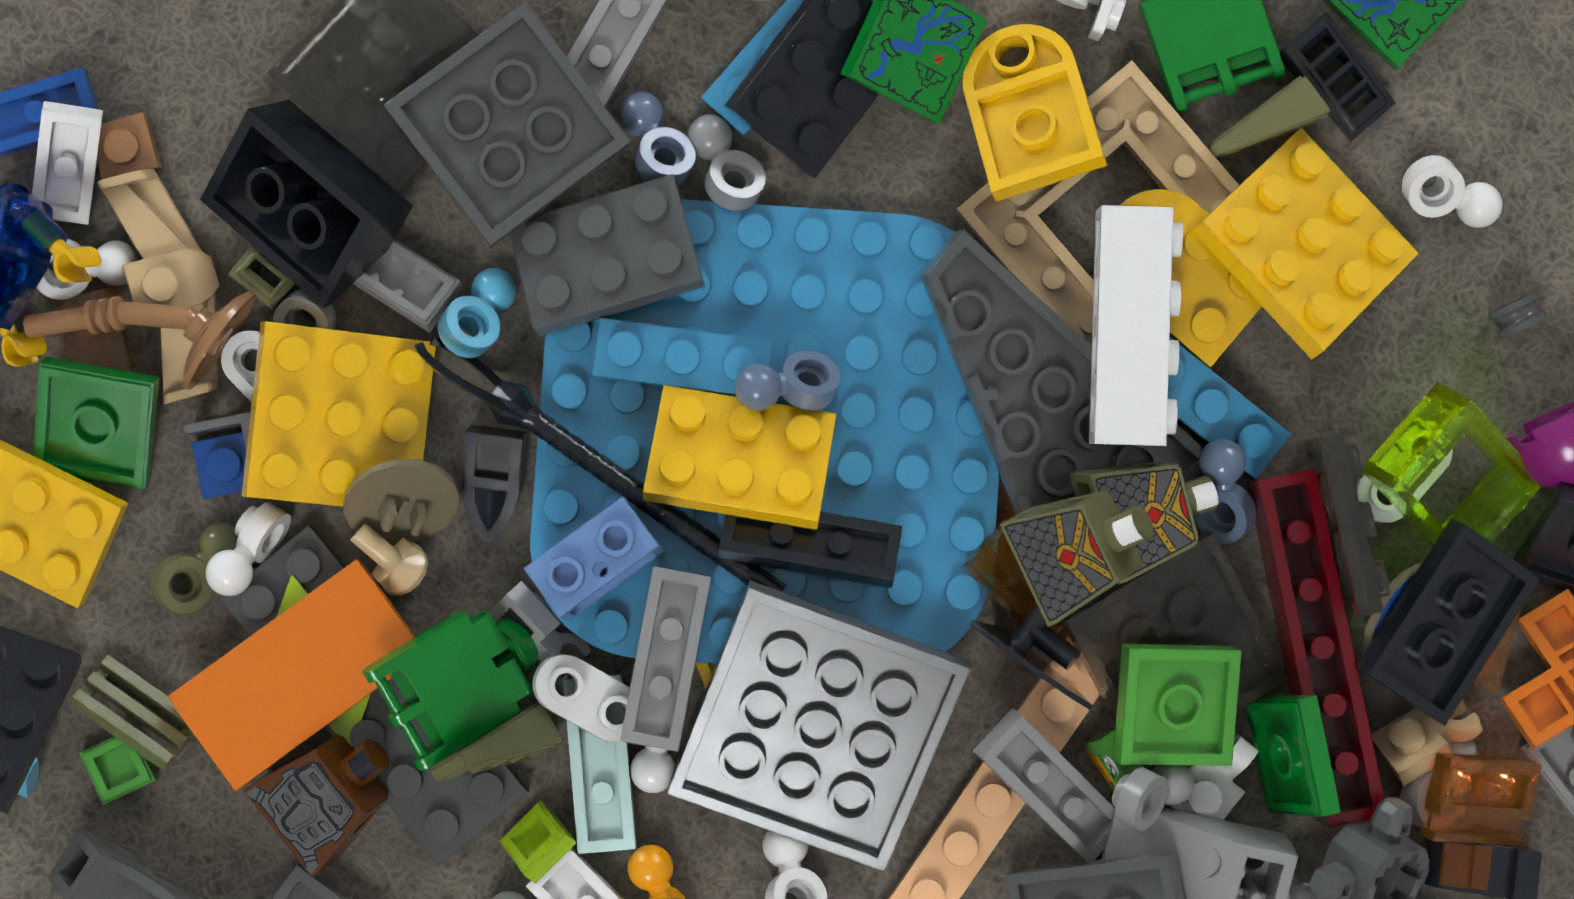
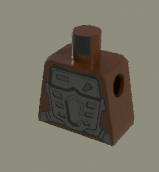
M337 734L277 766L243 791L310 876L313 877L345 852L388 800L387 791L376 777L389 767L390 761L385 749L376 741L367 739L357 748L353 749L343 736Z

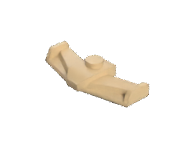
M141 169L99 180L97 184L101 192L106 197L142 260L122 265L132 302L193 307L198 311L205 308L214 314L216 312V291L220 285L212 258L200 248L155 170ZM160 328L163 405L220 390L218 360L191 390L182 386L183 371L192 346V342L183 336L185 330Z

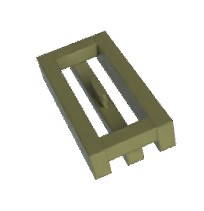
M110 655L104 658L99 669L96 672H92L86 679V684L82 689L79 688L71 698L70 706L164 772L194 736L193 732L167 698V695ZM109 678L110 680L115 682L117 685L125 689L127 692L132 694L134 697L142 701L144 704L152 708L154 711L162 715L164 718H166L182 730L178 731L177 729H175L173 726H171L163 719L155 715L146 707H144L136 700L128 696L126 693L118 689L116 686L108 682L107 679ZM98 692L125 711L129 717L139 724L145 725L165 739L170 745L165 749L95 700L93 695Z

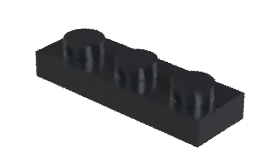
M820 511L818 528L815 530L725 514L718 557L892 588L903 526Z

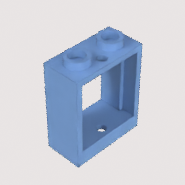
M622 496L523 569L560 619L571 621L665 552L632 506ZM607 567V574L601 577L602 570Z

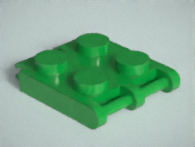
M1148 0L1140 3L1138 6L1171 106L1177 113L1187 110L1188 103L1221 92L1224 97L1236 94V87L1269 76L1275 81L1284 78L1286 75L1261 0ZM1263 61L1266 63L1265 66L1232 76L1231 72L1248 68ZM1215 77L1217 78V82L1185 93L1182 88L1194 86Z
M460 610L362 670V674L368 683L375 682L391 712L387 717L392 726L401 727L416 755L412 760L419 771L432 767L521 713L522 711L517 701L533 691L511 653L499 658L495 662L492 660L493 657L505 651L509 646L490 612L487 610H483L470 618L463 610ZM390 674L405 703L400 704L385 677L386 675ZM416 719L419 728L430 744L429 747H425L410 720Z

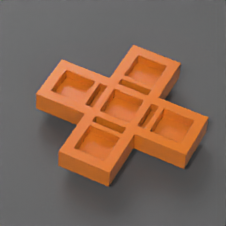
M1569 589L1530 611L1516 622L1548 669L1500 700L1532 750L1574 726V597Z

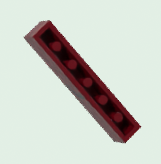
M1316 469L1301 470L1246 481L1249 494L1256 506L1257 517L1255 525L1290 695H1317L1341 812L1324 817L1315 816L1316 820L1328 827L1369 820L1372 818L1377 805L1384 799L1358 669L1356 668L1357 664Z

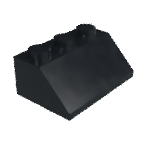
M290 100L247 109L200 198L207 207L323 308L330 306L388 251L413 207L412 204Z

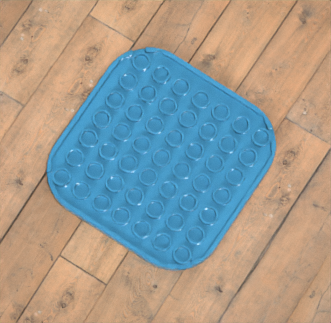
M682 199L705 287L603 318L773 340L770 367L776 373L781 372L785 360L791 354L798 351H815L830 358L840 371V382L833 401L827 407L818 410L836 413L820 511L903 526L892 588L764 565L759 566L786 584L782 591L783 593L942 651H948L971 628L969 624L972 620L977 619L988 596L994 566L999 471L920 277L921 273L955 232L929 219L905 214L754 204L746 210L732 211L720 207L713 201ZM600 319L546 334L540 409L544 414L555 420V423L568 429L570 433L582 439L585 444L599 451V454L613 461L614 465L623 468L629 475H632L644 484L663 387L593 378L592 370ZM780 396L776 404L794 406L783 396ZM539 437L537 438L530 532L532 562L622 497L621 494L609 488L606 483L596 479L591 473L582 469L576 462L565 457L562 452L554 449L547 444V441ZM627 501L665 553L571 621L560 619L547 602L548 606L557 618L580 639L606 652L636 658L653 566L712 577L696 662L717 664L747 585L713 562L710 557L702 554L692 545L682 540L680 536L668 530L665 525L658 523L650 515L637 508L636 504ZM675 506L685 512L688 517L696 520L703 527L716 534L718 538H721L725 514ZM607 567L602 570L601 577L607 574Z

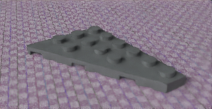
M959 230L953 234L921 273L920 277L1016 515L1033 506L1075 497L1070 473L1076 471L1165 462L1179 465L1184 482L1196 479L1201 475L1199 457L1203 448L1178 425L1175 435L1167 434L1166 446L1089 444L1092 346L965 230ZM1111 588L1059 621V623L1067 630L1077 632Z

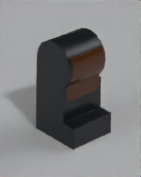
M1434 836L1427 837L1426 851L1429 858L1430 871L1424 883L1425 885L1505 899H1537L1542 852L1522 845L1467 838L1458 840Z

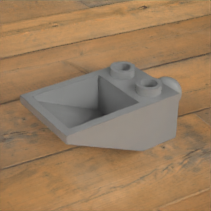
M1163 807L1159 817L1150 828L1145 831H1138L1118 821L1114 809L1101 860L1176 852L1184 899H1314L1310 883L1308 882L1298 883L1290 888L1298 855L1287 834ZM1247 857L1257 859L1253 862H1246Z

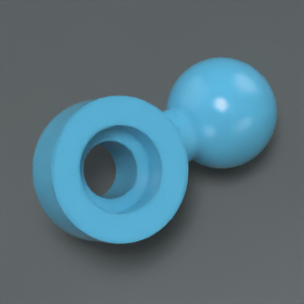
M487 268L477 274L471 286L472 296L456 298L440 315L437 326L439 337L443 344L454 354L465 358L478 357L484 354L498 338L500 321L497 313L511 307L517 296V285L514 278L501 268ZM460 327L466 329L470 336L464 333Z

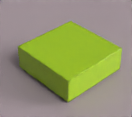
M541 801L499 840L523 875L535 884L577 844L555 813Z

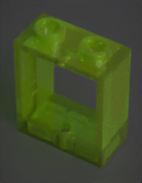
M1438 382L1360 469L1432 547L1451 518L1466 524L1492 543L1542 487L1528 475L1520 453L1474 401ZM1466 435L1493 467L1447 520L1440 525L1414 497L1413 493ZM1499 516L1496 521L1492 522L1495 517Z

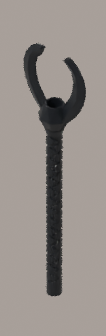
M431 338L430 345L451 352L440 338ZM423 342L414 345L422 360L439 375L467 393L487 402L499 424L518 426L532 431L534 435L547 441V444L562 452L565 457L576 462L578 466L591 473L599 481L606 483L609 488L621 494L627 501L636 504L637 508L650 515L658 523L665 525L668 530L680 536L682 540L692 545L702 554L710 557L713 562L733 576H736V578H739L747 586L751 580L781 592L786 587L785 583L768 571L763 570L758 564L719 558L718 549L721 538H718L716 534L703 527L696 520L688 517L682 510L673 505L643 501L644 484L629 475L623 468L614 465L613 461L599 454V451L585 444L582 439L573 435L568 429L555 423V420L544 414L535 403L526 385L503 381L476 357L465 358L454 354L475 368L496 387L491 394L466 381L441 364L427 351Z

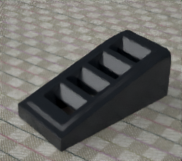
M1326 12L1279 52L1283 64L1295 78H1298L1300 75L1302 78L1304 76L1307 77L1330 108L1331 112L1327 115L1350 141L1354 140L1396 103L1343 31ZM1322 39L1329 48L1310 64L1303 54ZM1337 56L1344 65L1324 82L1318 75V72ZM1353 74L1359 83L1337 100L1331 91L1349 75ZM1367 91L1374 100L1356 116L1351 118L1345 109Z

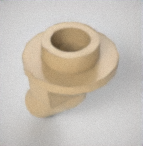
M366 523L350 538L352 543L377 563L371 575L382 591L387 594L401 596L409 593L424 578L428 561L426 553L419 545L405 538H402L397 544L391 545Z

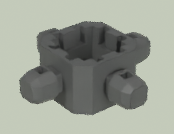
M1396 797L1385 798L1377 805L1370 820L1371 822L1345 825L1331 840L1322 866L1316 868L1313 874L1310 889L1314 899H1415L1419 887L1424 885L1430 866L1426 849L1406 837L1409 835L1413 821L1412 806Z

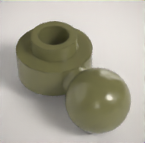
M224 522L214 523L205 528L198 540L199 552L194 557L186 554H174L159 562L151 576V591L155 600L162 607L175 613L190 614L200 610L208 603L213 590L206 580L207 564L216 553L236 548L238 536L234 533L235 526ZM183 572L186 577V585L182 590L174 592L171 587V581L176 574Z

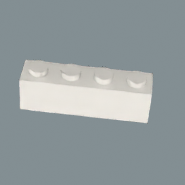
M1101 205L1096 210L1089 444L1166 446L1167 434L1175 435L1178 417L1177 400L1168 399V375L1178 374L1179 342L1178 340H1169L1170 316H1179L1181 284L1180 281H1171L1172 257H1181L1183 226L1182 222H1173V207Z

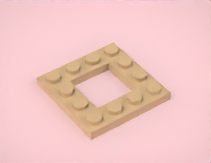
M1132 60L1088 97L1105 159L1123 144L1161 189L1175 191L1191 198L1209 214L1239 186ZM1089 172L998 202L995 201L991 193L989 182L986 183L959 206L955 212L997 261L1092 346L1094 280L1039 217L1043 211Z

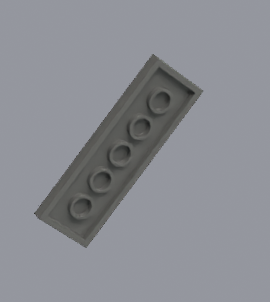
M308 525L253 570L252 581L245 591L235 596H221L219 599L249 636H251L277 617L291 574L309 594L346 566L312 525ZM392 679L389 680L388 683L400 704L405 703L396 684ZM377 689L370 695L362 721L356 723L351 730L350 741L352 748L355 749L365 740L371 739L385 749L390 764L376 778L387 791L388 800L386 803L437 866H439L527 794L529 790L509 765L436 782L431 774V771L434 770L433 766L419 771L412 760L416 755L401 727L392 726L387 717L391 710L379 689ZM416 719L410 720L425 747H429L430 744L419 728ZM329 725L325 727L332 737L336 735Z

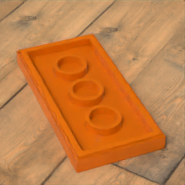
M356 559L175 690L167 698L234 791H237L377 690L375 682L368 683L362 674V670L416 636L361 560ZM390 674L385 676L387 681L391 680Z

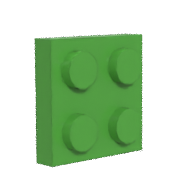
M1122 644L1113 759L1120 765L1232 766L1241 650L1234 646Z

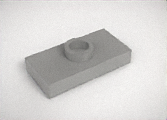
M394 239L388 251L353 283L429 333L437 324L440 315L463 289L459 279Z

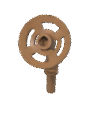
M251 290L232 299L214 314L205 308L198 311L193 307L129 302L124 301L120 296H115L110 299L101 298L98 301L95 299L85 302L84 307L26 315L23 320L25 334L29 338L88 330L89 333L94 335L101 332H113L114 330L122 331L127 328V325L185 330L183 336L192 342V346L186 359L182 386L191 390L220 358L227 341L238 333L251 312L257 295Z

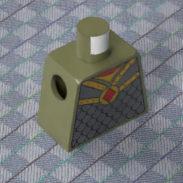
M1151 462L1070 473L1075 497L1106 491L1111 495L1119 513L1135 506H1140L1148 513L1154 529L1152 539L1135 546L1142 560V567L1117 583L1118 585L1196 546L1199 537L1193 516L1218 507V495L1212 480L1208 476H1202L1184 482L1182 470L1175 463Z
M1106 491L1033 506L999 524L1048 627L1058 623L1142 567V560L1135 546L1151 540L1154 534L1152 521L1142 507L1135 506L1119 513L1111 495Z

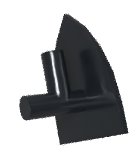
M1037 603L1013 636L996 625L972 620L969 624L1041 679L1089 710L1092 708L1093 705L1073 685L1031 651L1036 646L1066 670L1073 666L1081 654L1080 650L1047 626Z

